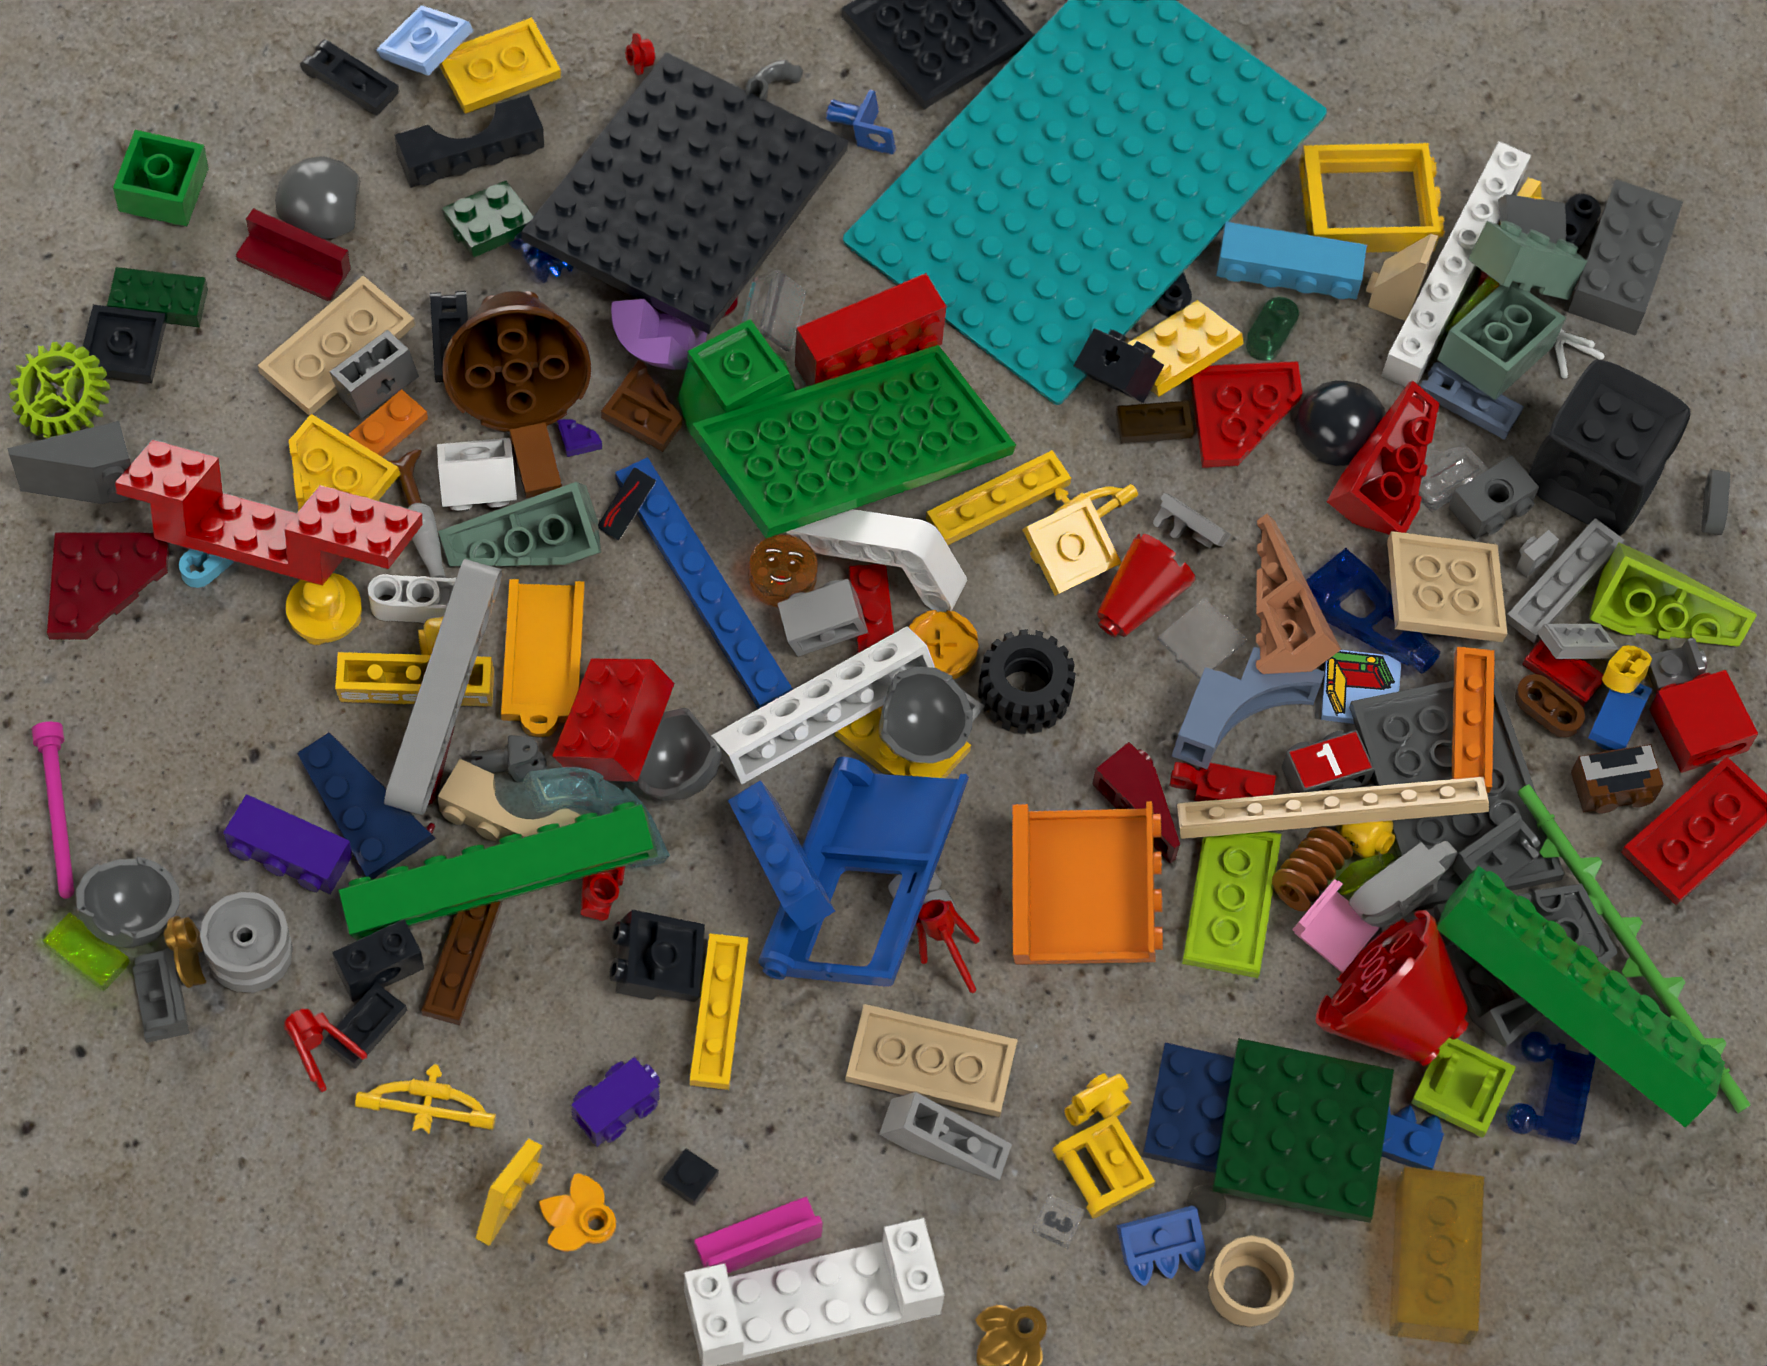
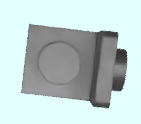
M1695 638L1686 639L1682 648L1650 654L1652 661L1647 673L1656 694L1658 690L1666 685L1673 683L1679 685L1703 674L1707 669V658L1704 651L1698 648Z

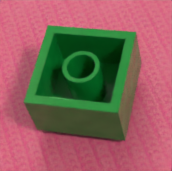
M135 129L113 186L118 212L188 227L209 170L204 144Z

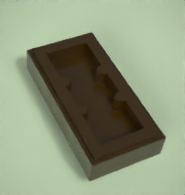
M1189 400L1119 405L1116 408L1121 443L1193 438L1194 430Z

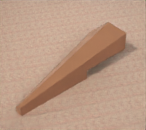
M1266 513L1257 520V526L1261 529V543L1257 544V553L1261 557V569L1257 570L1256 614L1261 619V632L1256 634V643L1260 647V660L1256 661V667L1262 674L1312 672L1338 653L1341 648L1277 523Z

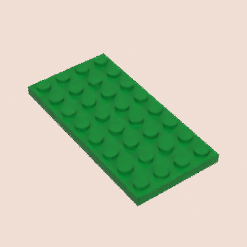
M939 345L692 423L690 431L693 439L765 538L1013 455L1016 447L1015 442Z

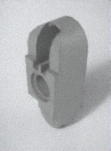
M1448 841L1436 844L1430 850L1420 842L1363 884L1353 894L1349 905L1362 920L1371 926L1383 927L1392 923L1399 916L1404 918L1438 891V880L1455 862L1458 852Z

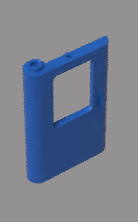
M850 757L836 758L802 846L830 902L841 874L848 870L902 875L900 885L873 958L867 966L809 961L824 919L802 932L780 903L758 961L763 967V972L769 977L783 980L785 977L883 987L892 986L967 785L968 775L960 774L959 779L874 774L866 764Z

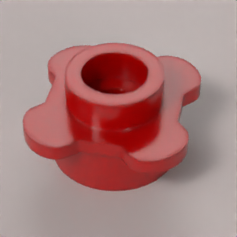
M634 33L631 44L627 45L625 50L626 60L630 66H634L636 75H643L645 67H652L654 65L655 49L649 39H641L639 33Z

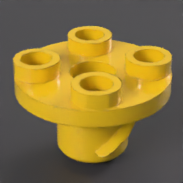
M332 573L323 586L299 580L287 596V619L292 629L312 645L337 641L347 636L361 622L362 603L359 591L349 579L336 573Z

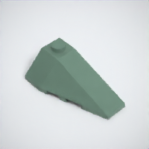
M579 482L565 485L438 531L449 566L461 567L464 559L489 566L568 565L601 553L598 519L587 486Z

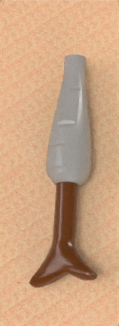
M415 449L406 453L398 461L389 462L399 468L400 475L398 479L400 480L408 509L422 513L423 525L412 538L415 547L424 561L430 577L446 578L442 566L441 548L435 516L432 509L422 503L413 476L416 462L422 453L421 449Z

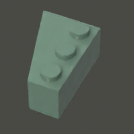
M1503 220L1501 225L1486 221L1468 260L1502 286L1510 287L1512 281L1520 283L1519 288L1522 290L1530 291L1532 287L1538 289L1541 294L1569 300L1587 263V260L1576 253L1578 247L1562 239H1558L1556 244L1549 242L1550 238L1535 230H1530L1529 234L1522 233V228Z

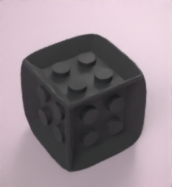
M1594 360L1574 385L1556 415L1549 435L1538 449L1528 474L1539 486L1536 495L1587 525L1596 518L1617 535L1622 536L1637 518L1660 479L1666 461L1677 448L1690 419V408L1671 392L1640 375L1608 361Z

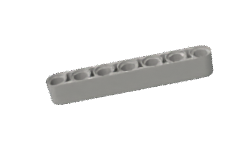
M464 559L461 564L387 786L384 800L385 805L419 815H424L498 594L502 579V569Z

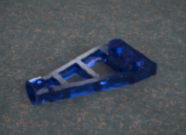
M1347 548L1343 549L1306 579L1327 623L1407 666L1411 665L1420 674L1428 671L1439 658L1441 651L1425 640L1420 632L1401 630L1402 634L1391 641L1373 630L1372 627L1385 616L1394 622L1392 595L1374 571ZM1356 590L1364 591L1375 604L1376 609L1365 618L1356 617L1340 606V603Z

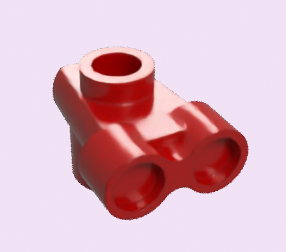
M625 866L583 877L581 915L600 921L609 918L612 904L619 896V886L623 885Z

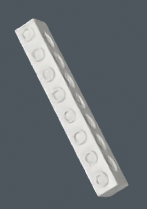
M1498 142L1388 354L1382 377L1404 387L1411 381L1418 384L1477 269V266L1468 259L1486 221L1496 224L1500 222L1498 199L1505 194L1515 195L1524 177L1531 155Z

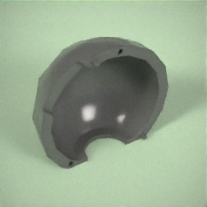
M325 156L305 158L291 166L279 181L275 197L276 212L283 222L322 239L336 238L346 234L355 228L357 194H359L360 177L342 161Z
M920 666L898 672L894 676L884 701L879 723L880 738L893 754L909 762L931 764L952 757L965 745L972 730L973 709L970 707L965 692L952 679L953 676L937 668Z
M688 708L666 711L663 713L639 779L633 783L647 795L666 801L688 799L703 791L717 775L722 759V750Z
M138 856L136 859H117L102 865L97 863L83 875L76 889L77 910L85 926L102 941L119 948L138 947L156 940L164 933L168 920L175 916L180 904L179 887L171 873L157 862Z

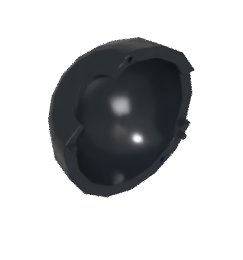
M1350 381L1326 382L1316 387L1304 397L1294 420L1295 435L1299 437L1305 449L1318 458V461L1334 466H1348L1385 416V408L1377 396L1369 388Z

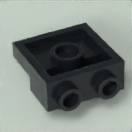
M632 909L621 921L616 922L612 934L613 944L619 945L618 958H614L610 967V980L616 982V993L650 1000L661 995L692 1002L697 1001L701 997L705 924Z

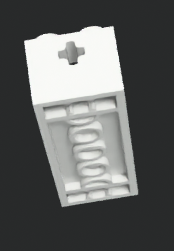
M924 1218L884 1227L882 1242L731 1277L727 1275L725 1263L684 1273V1292L702 1366H719L939 1315L944 1299V1292Z

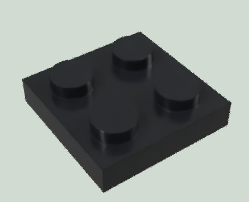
M93 304L83 347L89 351V356L94 355L100 360L98 367H103L106 370L107 378L152 383L167 323L165 313Z

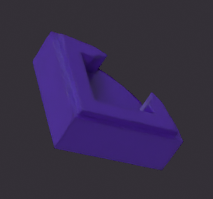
M572 419L557 420L567 457L602 449V441L593 429L578 424Z

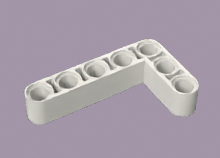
M852 509L772 536L777 543L793 550L902 567L923 603L930 609L937 610V612H946V610L952 612L967 582L966 575L939 530L932 524L919 519Z

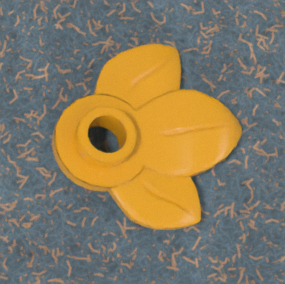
M574 1174L571 1181L570 1195L553 1196L540 1201L541 1212L545 1220L555 1228L551 1232L547 1243L557 1250L575 1251L587 1242L592 1244L606 1242L613 1236L616 1230V1217L614 1212L605 1205L603 1188L586 1175ZM598 1219L604 1225L600 1230H592L589 1227V1223L592 1220Z

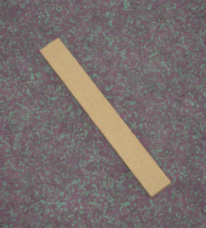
M1484 777L1179 803L1177 804L1180 838L1185 839L1489 812V800Z

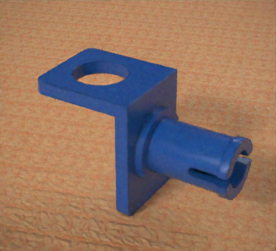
M874 90L868 91L864 102L860 106L839 102L834 99L831 100V105L827 109V121L853 126L858 147L888 154L895 153L896 146L893 131L889 128L873 125L879 112ZM868 134H877L886 143H878L872 140Z

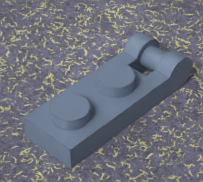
M1440 362L1433 364L1428 372V380H1424L1420 384V387L1437 400L1439 405L1504 440L1524 406L1502 394L1494 400ZM1447 384L1451 388L1450 390H1447L1441 387V385Z

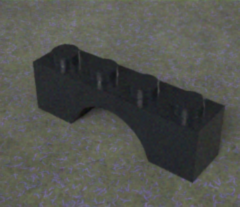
M528 94L496 104L492 122L477 135L467 138H451L436 132L431 126L425 125L395 134V144L398 159L409 186L412 188L419 185H430L436 180L452 175H463L472 169L488 164L495 165L505 159L521 154H532L538 149L544 148V131Z

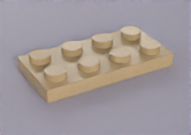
M362 276L259 363V373L310 416V414H314L338 393L329 371L386 330H389L399 340L415 326L414 318L366 277Z
M864 1004L845 1082L901 1095L917 1092L935 1103L1000 1117L1018 1039Z

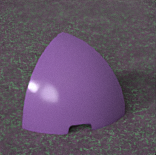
M645 299L612 302V322L619 341L631 354L650 365L672 370L687 369L689 363L687 351L706 341L707 333L667 313L660 314Z

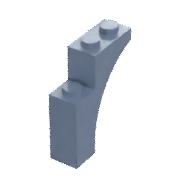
M1254 647L1241 680L1225 672L1205 667L1179 731L1172 757L1208 769L1216 748L1222 739L1244 719L1262 710L1290 704L1314 705L1325 672L1315 669L1312 672L1262 674L1256 667V661L1260 660V648Z

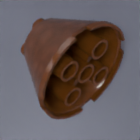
M508 291L487 296L483 299L481 307L451 338L443 358V381L449 398L463 414L467 412L469 415L481 420V425L510 432V429L544 422L548 426L566 416L567 410L578 399L581 400L586 393L591 377V360L588 347L578 330L541 302L535 293L531 291Z

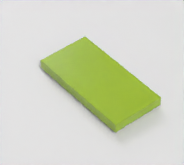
M1265 831L1202 838L1182 964L1247 977H1259L1273 893L1272 877L1276 873L1282 834Z

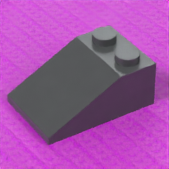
M119 421L7 448L20 490L23 492L98 504L120 503L129 499V497L118 495L115 486L117 479L131 465Z

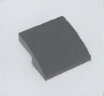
M1505 194L1498 199L1500 224L1503 220L1511 222L1522 228L1521 232L1529 234L1530 230L1538 231L1550 238L1549 242L1555 244L1558 239L1566 241L1565 203Z

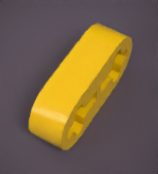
M1622 646L1608 662L1602 678L1603 683L1610 689L1620 693L1633 692L1647 674L1652 661L1651 655L1636 646Z

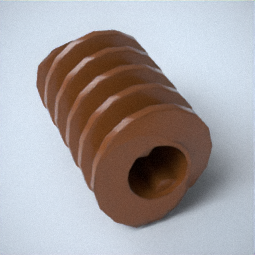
M1325 827L1312 828L1306 838L1298 845V848L1292 852L1289 859L1283 863L1281 869L1273 875L1272 884L1275 892L1292 909L1301 912L1308 911L1311 907L1310 902L1317 900L1319 891L1326 889L1328 886L1327 881H1332L1336 876V870H1341L1345 865L1344 860H1349L1353 855L1351 845L1343 836Z

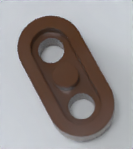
M1527 675L1520 681L1515 692V700L1524 712L1558 737L1566 738L1578 733L1584 722L1585 713L1582 706L1576 700L1542 675ZM1534 694L1539 698V700L1533 701L1528 697V695ZM1563 717L1567 719L1568 724L1559 722L1557 718Z

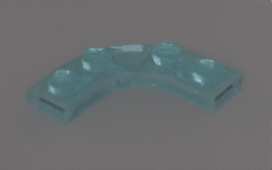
M560 767L530 771L523 779L537 813L578 808L597 813L598 816L612 813V808L622 803L634 802L635 806L642 804L647 812L658 856L630 864L631 869L663 864L670 856L658 828L644 804L628 788L625 787L622 791L603 779L604 775L586 768Z

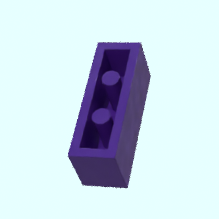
M248 794L245 795L223 832L227 848L235 857L244 861H249L251 858L260 862L270 873L280 877L284 876V874L297 879L302 887L312 892L321 890L331 895L353 857L349 840Z

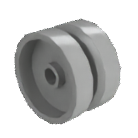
M238 892L223 897L210 907L202 921L200 939L210 972L221 985L236 992L254 993L270 988L283 978L291 964L293 945L284 912L272 899L259 893Z

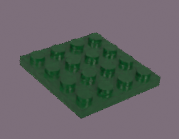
M1238 1038L1212 1191L1370 1223L1374 1213L1394 1069Z

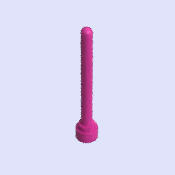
M49 721L34 725L32 727L33 745L38 747V751L43 755L58 891L62 898L69 899L74 895L75 890L58 756L61 744L64 743V732L61 723Z

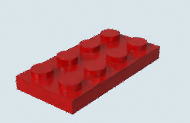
M1725 757L1623 847L1621 853L1677 906L1767 825V793L1731 759Z

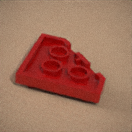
M1298 361L1209 365L1190 377L1202 468L1239 466L1301 400L1303 394Z

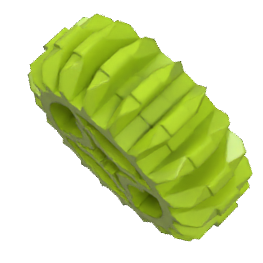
M52 341L49 351L44 346H38V356L34 357L31 354H25V358L29 363L25 367L15 365L16 370L21 373L20 378L10 379L11 384L18 389L8 394L11 400L17 402L12 407L13 412L21 416L19 422L24 427H30V432L36 436H40L43 433V436L47 439L56 435L70 433V431H80L83 425L92 428L94 424L91 418L94 415L100 418L104 417L103 412L98 407L99 405L109 404V399L101 394L111 389L110 384L103 380L107 376V372L103 367H98L100 360L94 355L89 356V351L81 346L76 349V346L71 342H66L62 347L58 342ZM73 366L70 370L66 368L57 374L50 372L57 367ZM41 381V389L35 396L38 384ZM53 382L64 389L62 394L67 400L56 394L57 388L53 385ZM84 387L83 395L80 401H78L79 391ZM65 408L69 410L68 413L61 416L46 417L50 412L54 414L59 409Z

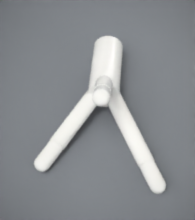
M1561 329L1555 342L1560 374L1564 379L1568 377L1563 349L1564 343L1600 360L1605 357L1602 352L1593 348L1595 346L1594 341L1568 334L1563 329Z

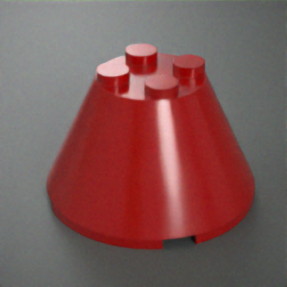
M1419 910L1414 913L1417 919L1407 923L1401 918L1381 932L1358 953L1344 972L1340 973L1336 978L1342 985L1333 995L1332 999L1328 995H1325L1316 1013V1024L1328 1033L1413 1062L1419 1061L1423 1066H1426L1437 1057L1440 1052L1439 1047L1449 1038L1455 1040L1461 1036L1469 1023L1464 1019L1468 1007L1440 931H1438L1436 920L1428 911Z

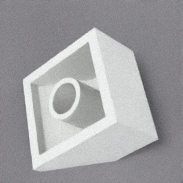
M510 438L437 444L442 507L450 506L452 510H466L472 508V504L487 503L490 507H502L508 505L509 501L517 500Z

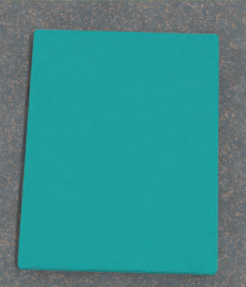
M1068 0L844 234L843 243L896 285L927 273L947 306L946 323L1050 402L1060 405L1087 377L1086 374L1073 365L1093 329L1096 328L1108 334L1110 329H1113L1125 336L1225 227V222H1230L1326 118L1327 109L1177 0Z

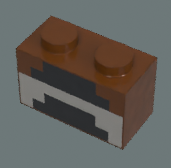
M1651 744L1578 756L1571 770L1583 813L1596 811L1599 814L1614 811L1619 806L1631 804L1636 808L1644 807L1656 800L1664 786Z

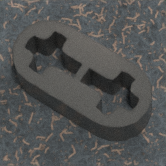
M1709 470L1703 500L1701 525L1703 533L1722 535L1728 513L1730 472Z

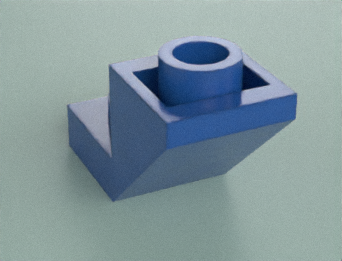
M1639 684L1631 693H1620L1610 689L1588 738L1596 741L1599 747L1608 751L1625 749L1653 689Z

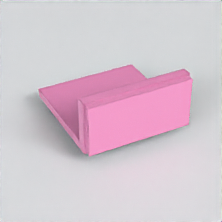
M1334 879L1292 930L1299 938L1343 973L1380 927L1371 926L1359 917L1349 905V901L1337 892L1343 883Z

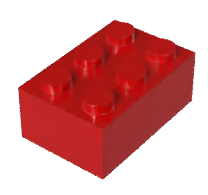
M591 658L552 757L576 780L637 782L675 683L652 659Z

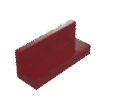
M253 208L246 218L249 235L236 253L237 261L321 299L331 301L351 270L348 250Z

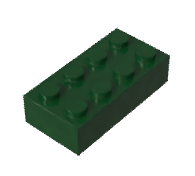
M115 267L107 306L165 313L166 324L200 328L208 292L206 277Z

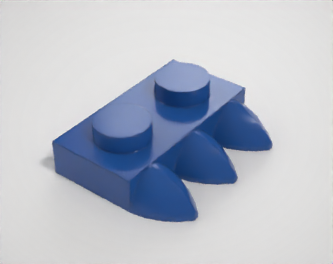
M1389 1105L1382 1157L1430 1174L1444 1136L1438 1116L1432 1115L1419 1125L1416 1122V1115L1411 1105L1399 1110L1395 1116L1391 1115Z
M1194 1206L1116 1225L1124 1263L1128 1266L1134 1279L1143 1286L1147 1285L1151 1278L1153 1261H1155L1159 1270L1170 1279L1174 1277L1178 1269L1179 1254L1182 1255L1185 1263L1196 1272H1199L1204 1263L1205 1244L1198 1211Z

